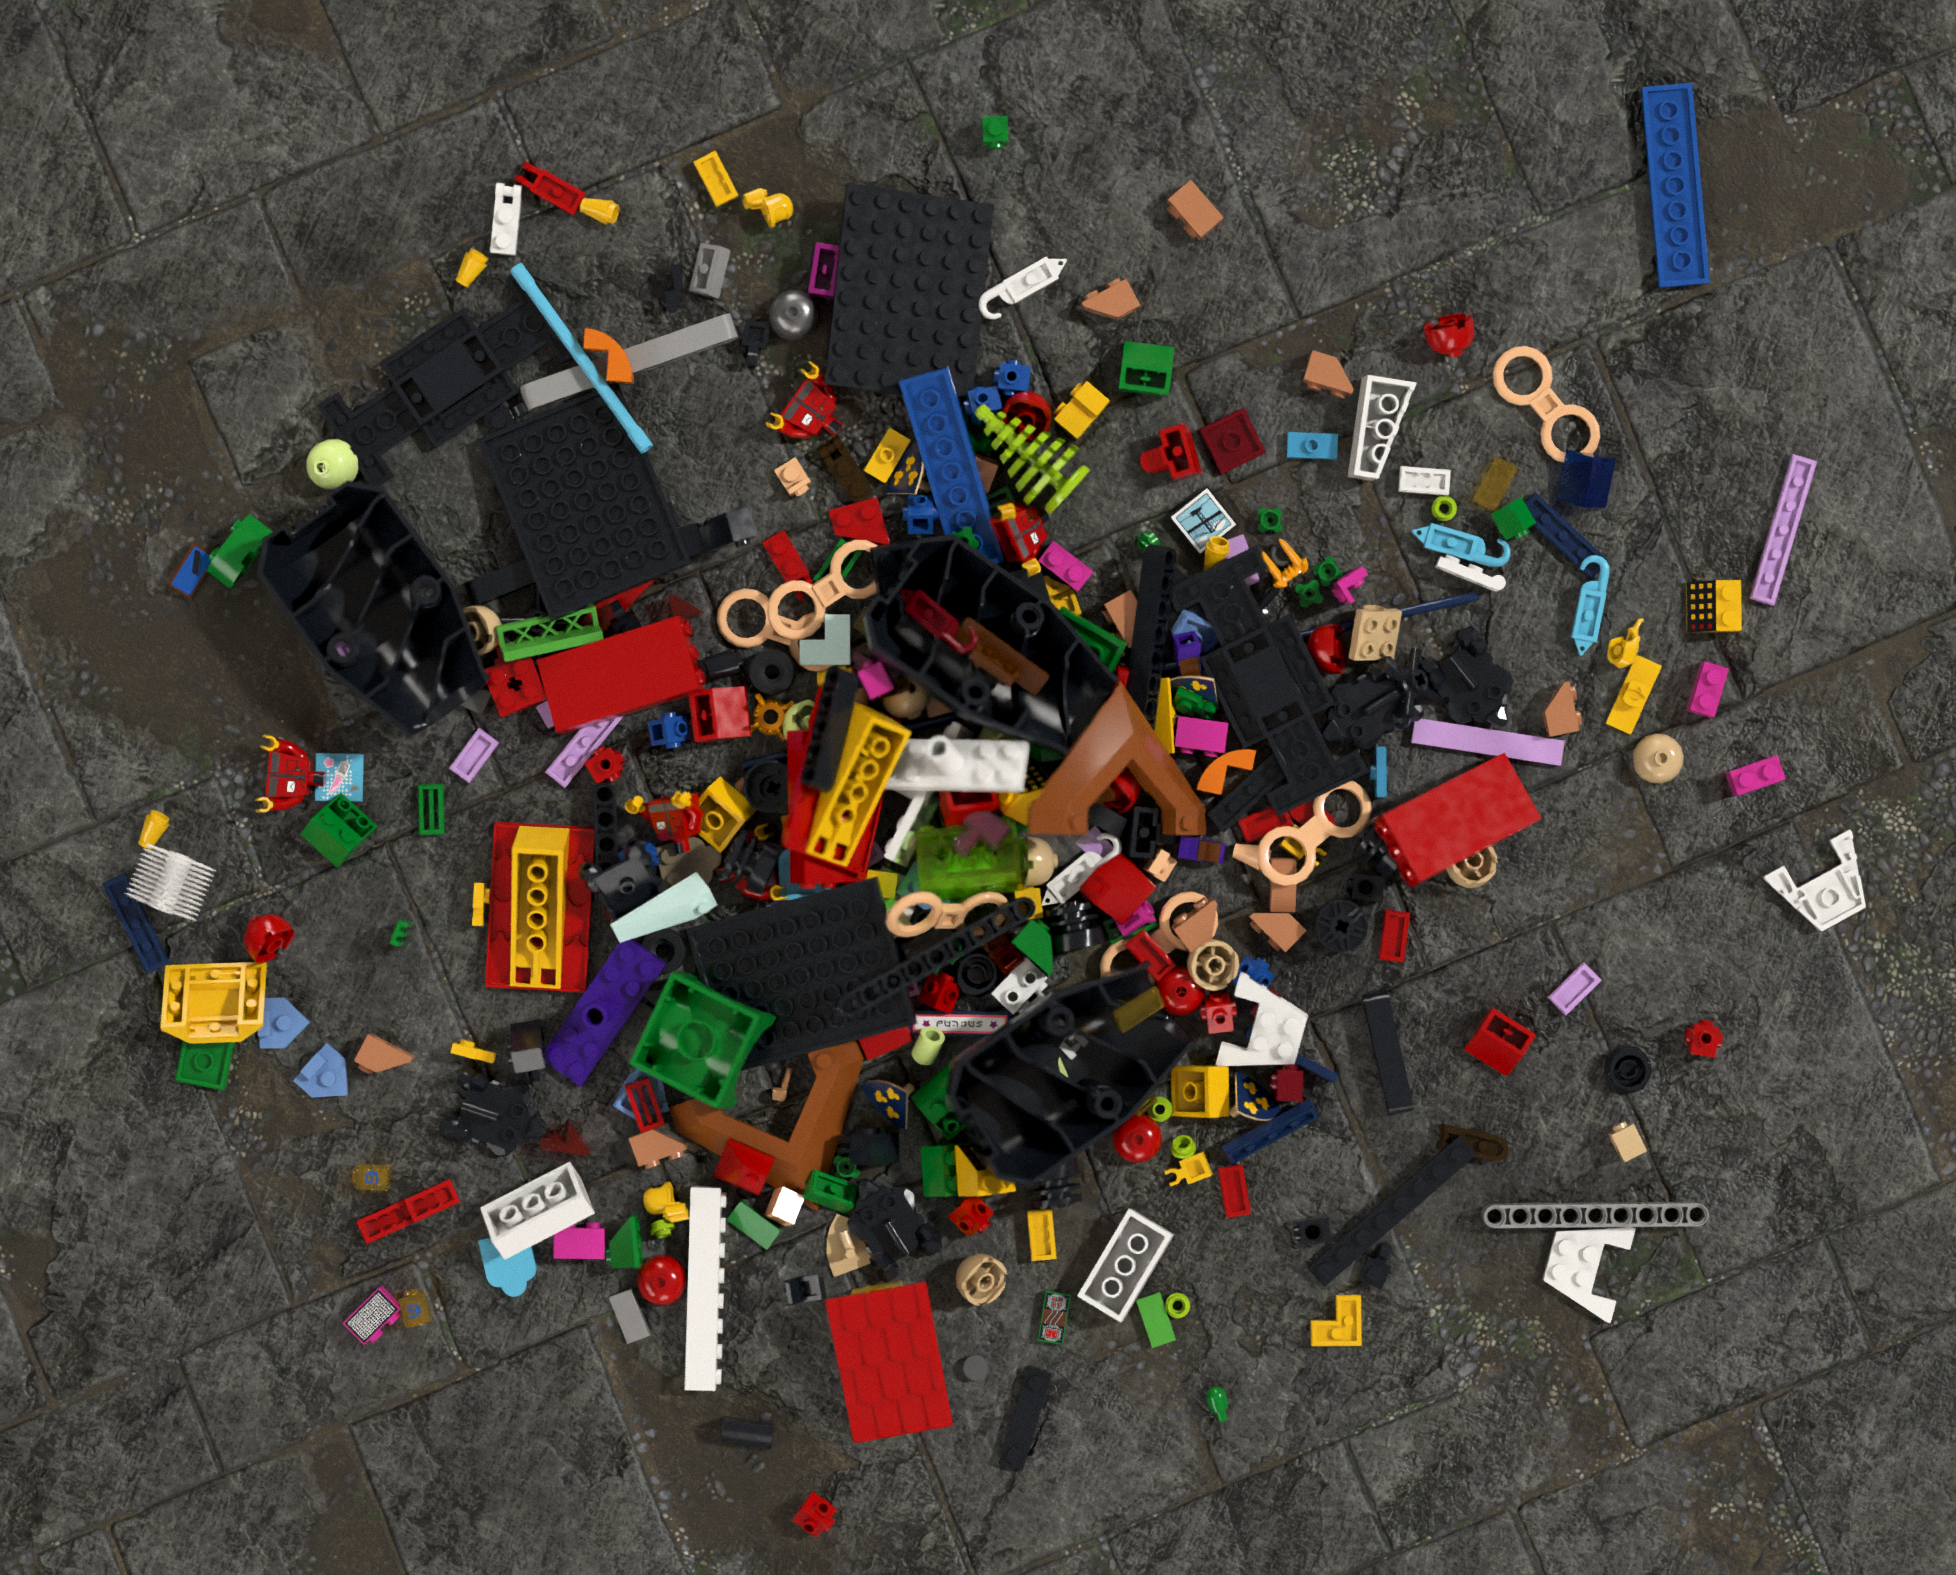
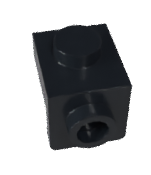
M823 1274L797 1276L785 1280L784 1293L788 1299V1304L795 1305L801 1302L827 1298Z

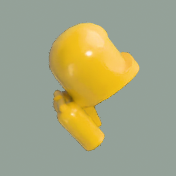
M762 188L743 194L744 199L742 202L744 208L761 209L769 228L775 227L777 222L790 219L793 214V204L785 194L777 193L766 197L768 195L767 190Z
M665 1182L661 1187H651L645 1191L643 1204L650 1214H663V1217L671 1223L690 1219L689 1210L686 1209L685 1203L675 1202L671 1182Z

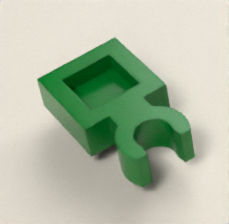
M1180 686L1172 701V705L1180 713L1188 714L1192 717L1196 713L1202 719L1210 721L1218 706L1210 701H1202L1201 695Z

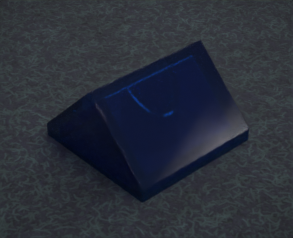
M1566 449L1556 499L1582 507L1606 508L1616 458Z

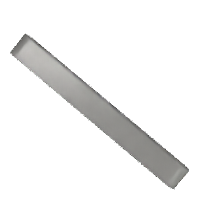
M729 313L624 349V352L630 360L633 374L637 375L736 340L738 334ZM608 355L592 360V363L607 384H612L607 381ZM578 365L522 385L519 389L526 409L530 412L592 391L595 387Z
M1698 1202L1492 1203L1484 1206L1481 1211L1483 1222L1492 1228L1701 1226L1706 1223L1709 1217L1707 1208ZM1673 1207L1676 1210V1216L1673 1220L1667 1221L1664 1213L1666 1209ZM1695 1207H1699L1701 1217L1695 1221L1691 1220L1690 1211ZM1569 1208L1574 1209L1575 1218L1570 1222H1566L1563 1218V1213ZM1598 1208L1601 1213L1600 1218L1594 1222L1590 1221L1588 1217L1590 1210ZM1618 1208H1624L1626 1216L1622 1221L1614 1219V1212ZM1643 1208H1649L1651 1211V1216L1647 1221H1641L1639 1218V1212ZM1492 1209H1498L1500 1212V1218L1496 1222H1489L1487 1218L1488 1212ZM1517 1209H1523L1525 1212V1218L1521 1222H1515L1512 1217ZM1542 1209L1550 1211V1218L1545 1222H1540L1538 1219V1213Z

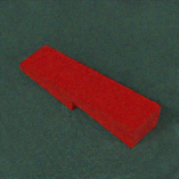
M657 579L597 603L595 607L602 633L604 634L612 626L610 620L616 618L609 605L610 603L619 600L626 612ZM587 613L578 624L581 626L593 624L591 613Z
M449 1179L355 1222L364 1243L369 1244L459 1203L460 1200Z

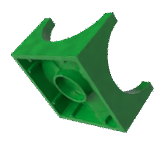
M671 972L629 1064L716 1109L734 1108L738 1100L735 1097L736 1082L745 1059L759 1036L768 1027L773 1025L776 1016L741 1004L710 989L697 980L698 977L691 973Z

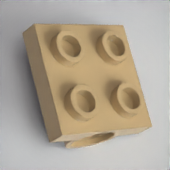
M1363 605L1362 609H1356L1348 658L1354 661L1380 660L1382 657L1391 656L1394 659L1402 611L1396 608L1386 609L1376 605Z

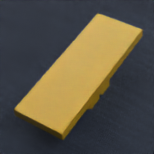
M1636 655L1635 661L1629 669L1605 724L1627 734H1632L1662 667L1661 665Z
M1161 678L1154 732L1170 754L1175 753L1173 727L1176 725V717L1174 716L1176 712L1171 700L1170 678Z

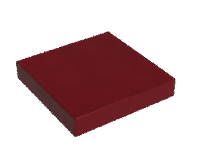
M1244 407L1198 430L1220 475L1266 453Z

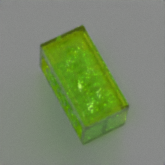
M1002 818L997 819L996 823L986 824L985 821L971 822L970 826L960 827V825L945 826V828L935 829L934 826H924L920 828V831H914L920 892H929L935 894L940 899L969 897L987 891L998 893L1023 891L1016 821ZM992 852H997V855L991 856L990 854ZM966 855H972L971 858H965ZM942 857H946V858H947V859L944 860V861H940V859H941Z

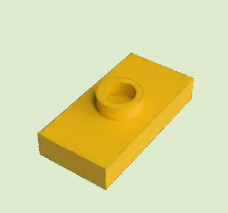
M716 151L693 162L716 208L739 196Z
M889 427L865 467L864 472L886 484L911 440Z
M1052 1209L1027 1210L1031 1261L1057 1259Z

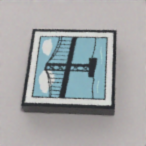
M1208 486L1168 517L1199 557L1205 553L1206 542L1212 536L1225 537L1239 525Z

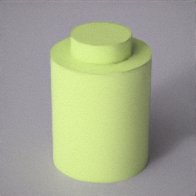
M926 1026L921 1030L911 1052L913 1059L917 1063L931 1065L935 1062L945 1040L942 1031L932 1026Z

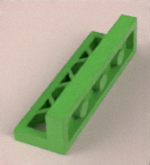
M595 605L560 618L569 622V624L563 631L559 632L551 628L555 621L552 622L549 615L496 626L500 652L504 661L508 662L604 639L598 623ZM591 613L593 624L581 626L576 623L580 615ZM538 624L544 628L539 636L532 637L527 634L532 625ZM515 630L519 633L515 641L505 643L503 632Z

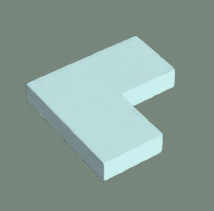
M825 614V640H800V665H851L850 614Z

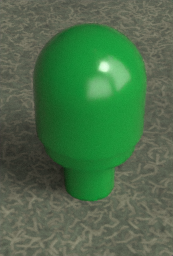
M1211 1387L1206 1393L1208 1407L1212 1413H1216L1218 1422L1226 1421L1228 1419L1225 1411L1228 1408L1226 1393L1221 1387Z

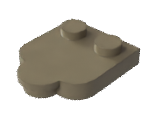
M697 837L688 838L691 850L684 853L676 854L674 842L655 847L658 851L657 858L661 862L658 866L662 880L670 883L671 887L695 872L700 875L706 885L709 884L713 878V870L717 869L721 864V853L712 846H706Z

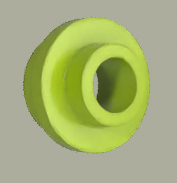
M1440 496L1432 503V514L1440 521H1448L1455 516L1457 505L1451 497ZM1441 504L1448 506L1447 513L1440 512L1439 507Z
M1161 1096L1151 1099L1147 1106L1148 1115L1157 1122L1167 1120L1172 1114L1170 1101ZM1159 1104L1165 1108L1162 1114L1155 1112V1107Z
M1187 1135L1177 1136L1171 1144V1153L1180 1159L1189 1158L1196 1151L1195 1142Z
M666 1219L650 1224L652 1228L650 1234L651 1236H657V1239L670 1236L671 1231L675 1229L674 1224Z
M1182 1293L1171 1294L1165 1302L1166 1312L1173 1318L1186 1316L1190 1310L1189 1299ZM1175 1301H1180L1182 1303V1308L1179 1310H1175L1173 1308V1303Z

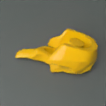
M1639 618L1634 626L1628 629V635L1625 640L1621 636L1609 641L1607 658L1616 667L1624 668L1635 661L1641 639L1638 636L1640 624L1644 621L1643 618Z

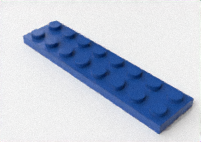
M1692 83L1642 87L1641 99L1658 288L1709 284L1710 278Z
M949 367L900 380V387L944 534L958 533L965 526H969L973 530L975 539L979 541V546L976 550L994 563L1004 562L1005 556L989 522L993 515Z

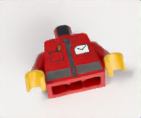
M808 361L812 365V370L807 373L801 368L802 374L807 377L781 415L770 413V415L775 417L774 424L765 422V425L777 429L791 438L808 439L812 435L817 437L823 428L835 436L843 423L832 416L837 409L835 393L832 386L823 385V374L819 372V368L813 362Z
M1006 501L1001 506H998L1001 515L991 518L989 522L1007 563L1024 561L1021 564L1022 568L1027 569L1028 577L1041 572L1040 564L1036 559L1042 547L1041 544L1047 539L1043 525L1049 521V516L1043 509L1036 511L1033 506L1025 507L1020 502Z
M264 734L262 736L270 740L268 746L260 745L262 749L269 751L265 797L255 799V801H262L264 807L263 809L255 810L256 812L288 810L301 803L304 796L310 795L311 786H325L326 772L312 771L313 761L308 759L307 753L293 742L275 739L271 735Z
M677 791L674 796L661 797L646 802L644 805H642L644 802L643 798L640 796L634 797L633 800L628 799L625 804V810L630 814L638 813L647 820L655 830L660 841L673 840L676 854L691 850L688 837L701 832V823L704 812L699 808L698 793L690 794L684 792L681 794Z
M768 823L762 824L749 832L746 843L750 845L754 835H757L759 838L756 848L761 850L767 839L773 836L772 833L769 835L764 833V827L768 826ZM724 867L716 869L720 884L733 881L737 874L733 870L729 880L722 878ZM775 870L762 895L746 889L748 877L745 875L738 884H735L736 889H741L745 896L760 901L787 899V896L782 897L780 895V889L786 888V885H778Z

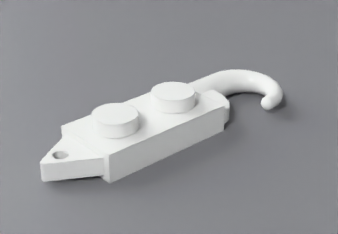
M1046 256L985 291L978 301L980 313L987 319L995 320L1000 318L1001 313L992 314L988 312L986 308L988 301L999 295L1008 304L1020 302L1059 280L1058 276L1067 259H1048Z
M1102 833L1097 836L1098 841L1102 839L1111 840L1113 850L1104 858L1090 851L1080 856L1047 884L1048 888L1042 906L1063 904L1080 891L1079 887L1095 869L1121 854L1122 844L1120 839L1111 833ZM1047 898L1050 899L1049 903H1046Z

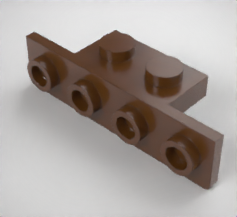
M967 617L958 629L955 639L967 645L971 640L969 627L974 628L978 641L968 657L972 660V664L979 670H986L993 675V679L998 684L1010 687L1016 682L1036 696L1048 680L1049 674L972 618Z

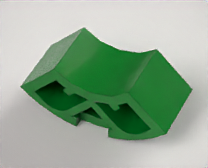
M250 514L243 521L238 519L230 529L231 535L221 548L217 547L208 558L211 563L206 571L228 588H232L245 575L250 565L261 553L263 538L273 532Z

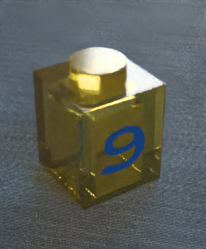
M357 1164V1168H353L352 1183H356V1190H389L391 1164Z
M418 1288L405 1291L404 1296L398 1299L406 1329L433 1321L426 1291L419 1292Z

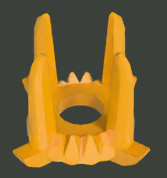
M1278 539L1280 545L1292 561V566L1284 567V571L1281 573L1264 551L1261 554L1275 579L1272 581L1274 583L1273 586L1282 589L1288 586L1287 582L1292 580L1293 577L1300 573L1304 574L1308 570V562L1306 557L1301 559L1286 541Z
M760 693L756 694L755 697L759 704L753 712L754 724L751 725V732L758 729L766 735L778 734L784 741L786 738L782 729L783 717L788 709L795 705L794 702L790 701L787 704H783L777 699L764 700ZM773 709L778 713L776 723L768 724L765 722L764 714L767 710Z

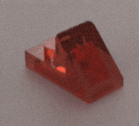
M668 595L673 617L681 616L686 621L687 618L705 614L676 595ZM689 622L692 629V635H690V638L695 637L692 623Z
M1004 933L981 945L1005 976L1025 961Z
M572 1121L568 1125L566 1140H562L563 1135L548 1133L547 1137H542L540 1140L539 1148L585 1156H590L592 1153L591 1147Z

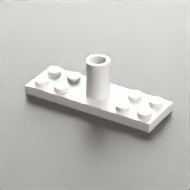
M953 721L951 725L946 727L942 736L947 740H972L975 733ZM894 790L911 799L912 802L905 816H901L896 825L897 831L894 837L887 842L884 857L907 868L938 807V804L932 799L935 791Z
M936 736L932 739H908L884 790L1023 792L1030 744L1027 741L947 740L943 736Z

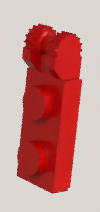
M524 161L522 167L526 171L537 175L534 183H531L526 178L516 175L514 181L530 189V192L575 216L583 198L587 194L546 170H540Z
M784 530L762 542L785 582L791 580L798 581L804 578L807 583L814 584L808 575L810 574ZM793 591L799 602L804 600L802 591Z

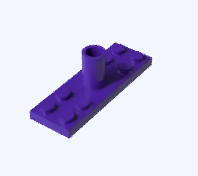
M633 939L619 942L545 1049L546 1063L578 1086H583L667 963ZM596 1008L602 1011L603 1019L597 1016Z

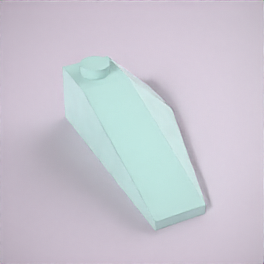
M695 872L610 925L618 941L621 943L696 919L717 906L711 890L700 875Z

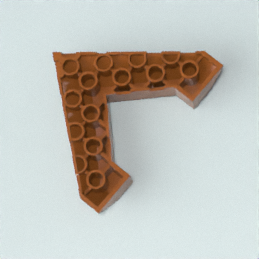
M1122 682L1117 683L1111 697L1102 704L1092 718V723L1084 729L1064 757V762L1057 772H1053L1043 786L1044 790L1028 807V834L1087 835L1088 808L1127 766L1134 774L1133 777L1145 791L1152 795L1156 800L1155 803L1161 809V835H1206V808Z
M858 1040L807 1053L817 1078L790 1140L778 1137L759 1127L724 1113L723 1108L716 1109L695 1097L669 1107L676 1130L719 1156H722L726 1143L730 1138L775 1158L765 1182L775 1188L783 1186L803 1196L812 1170L815 1169L829 1175L838 1146V1137L841 1136L865 1058ZM807 1199L803 1200V1204L818 1211V1203Z

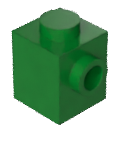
M1008 116L982 117L983 146H988V149L992 150L1003 149V146H1008Z
M1522 497L1491 514L1497 524L1498 531L1505 540L1513 536L1517 540L1530 533L1528 529L1530 526L1536 524Z

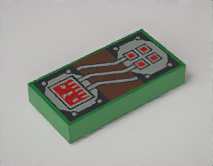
M1046 1290L1038 1341L1063 1345L1071 1294Z

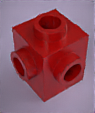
M602 746L591 753L593 758L584 762L597 784L603 783L606 780L610 784L622 777L620 772L625 769L622 764L626 761L618 749L614 751L612 747L606 749L605 746ZM606 760L610 761V767L608 769H605L603 767V763Z
M943 972L939 976L931 973L927 977L918 1001L951 1014L961 989L958 984L953 982L955 977Z
M1214 992L1210 995H1204L1205 1005L1200 1006L1202 1021L1206 1020L1208 1033L1234 1031L1233 1017H1237L1236 1002L1230 1001L1229 993Z
M1699 1019L1698 1024L1691 1023V1027H1687L1684 1041L1688 1043L1686 1053L1715 1058L1717 1048H1720L1722 1045L1723 1034L1719 1033L1720 1028L1713 1027L1714 1022ZM1705 1034L1706 1039L1702 1042L1701 1037Z
M967 1196L948 1217L970 1238L976 1231L981 1234L991 1224L988 1219L994 1212L978 1196Z
M812 1491L792 1521L802 1527L805 1532L817 1538L822 1531L827 1533L835 1522L832 1516L837 1509Z

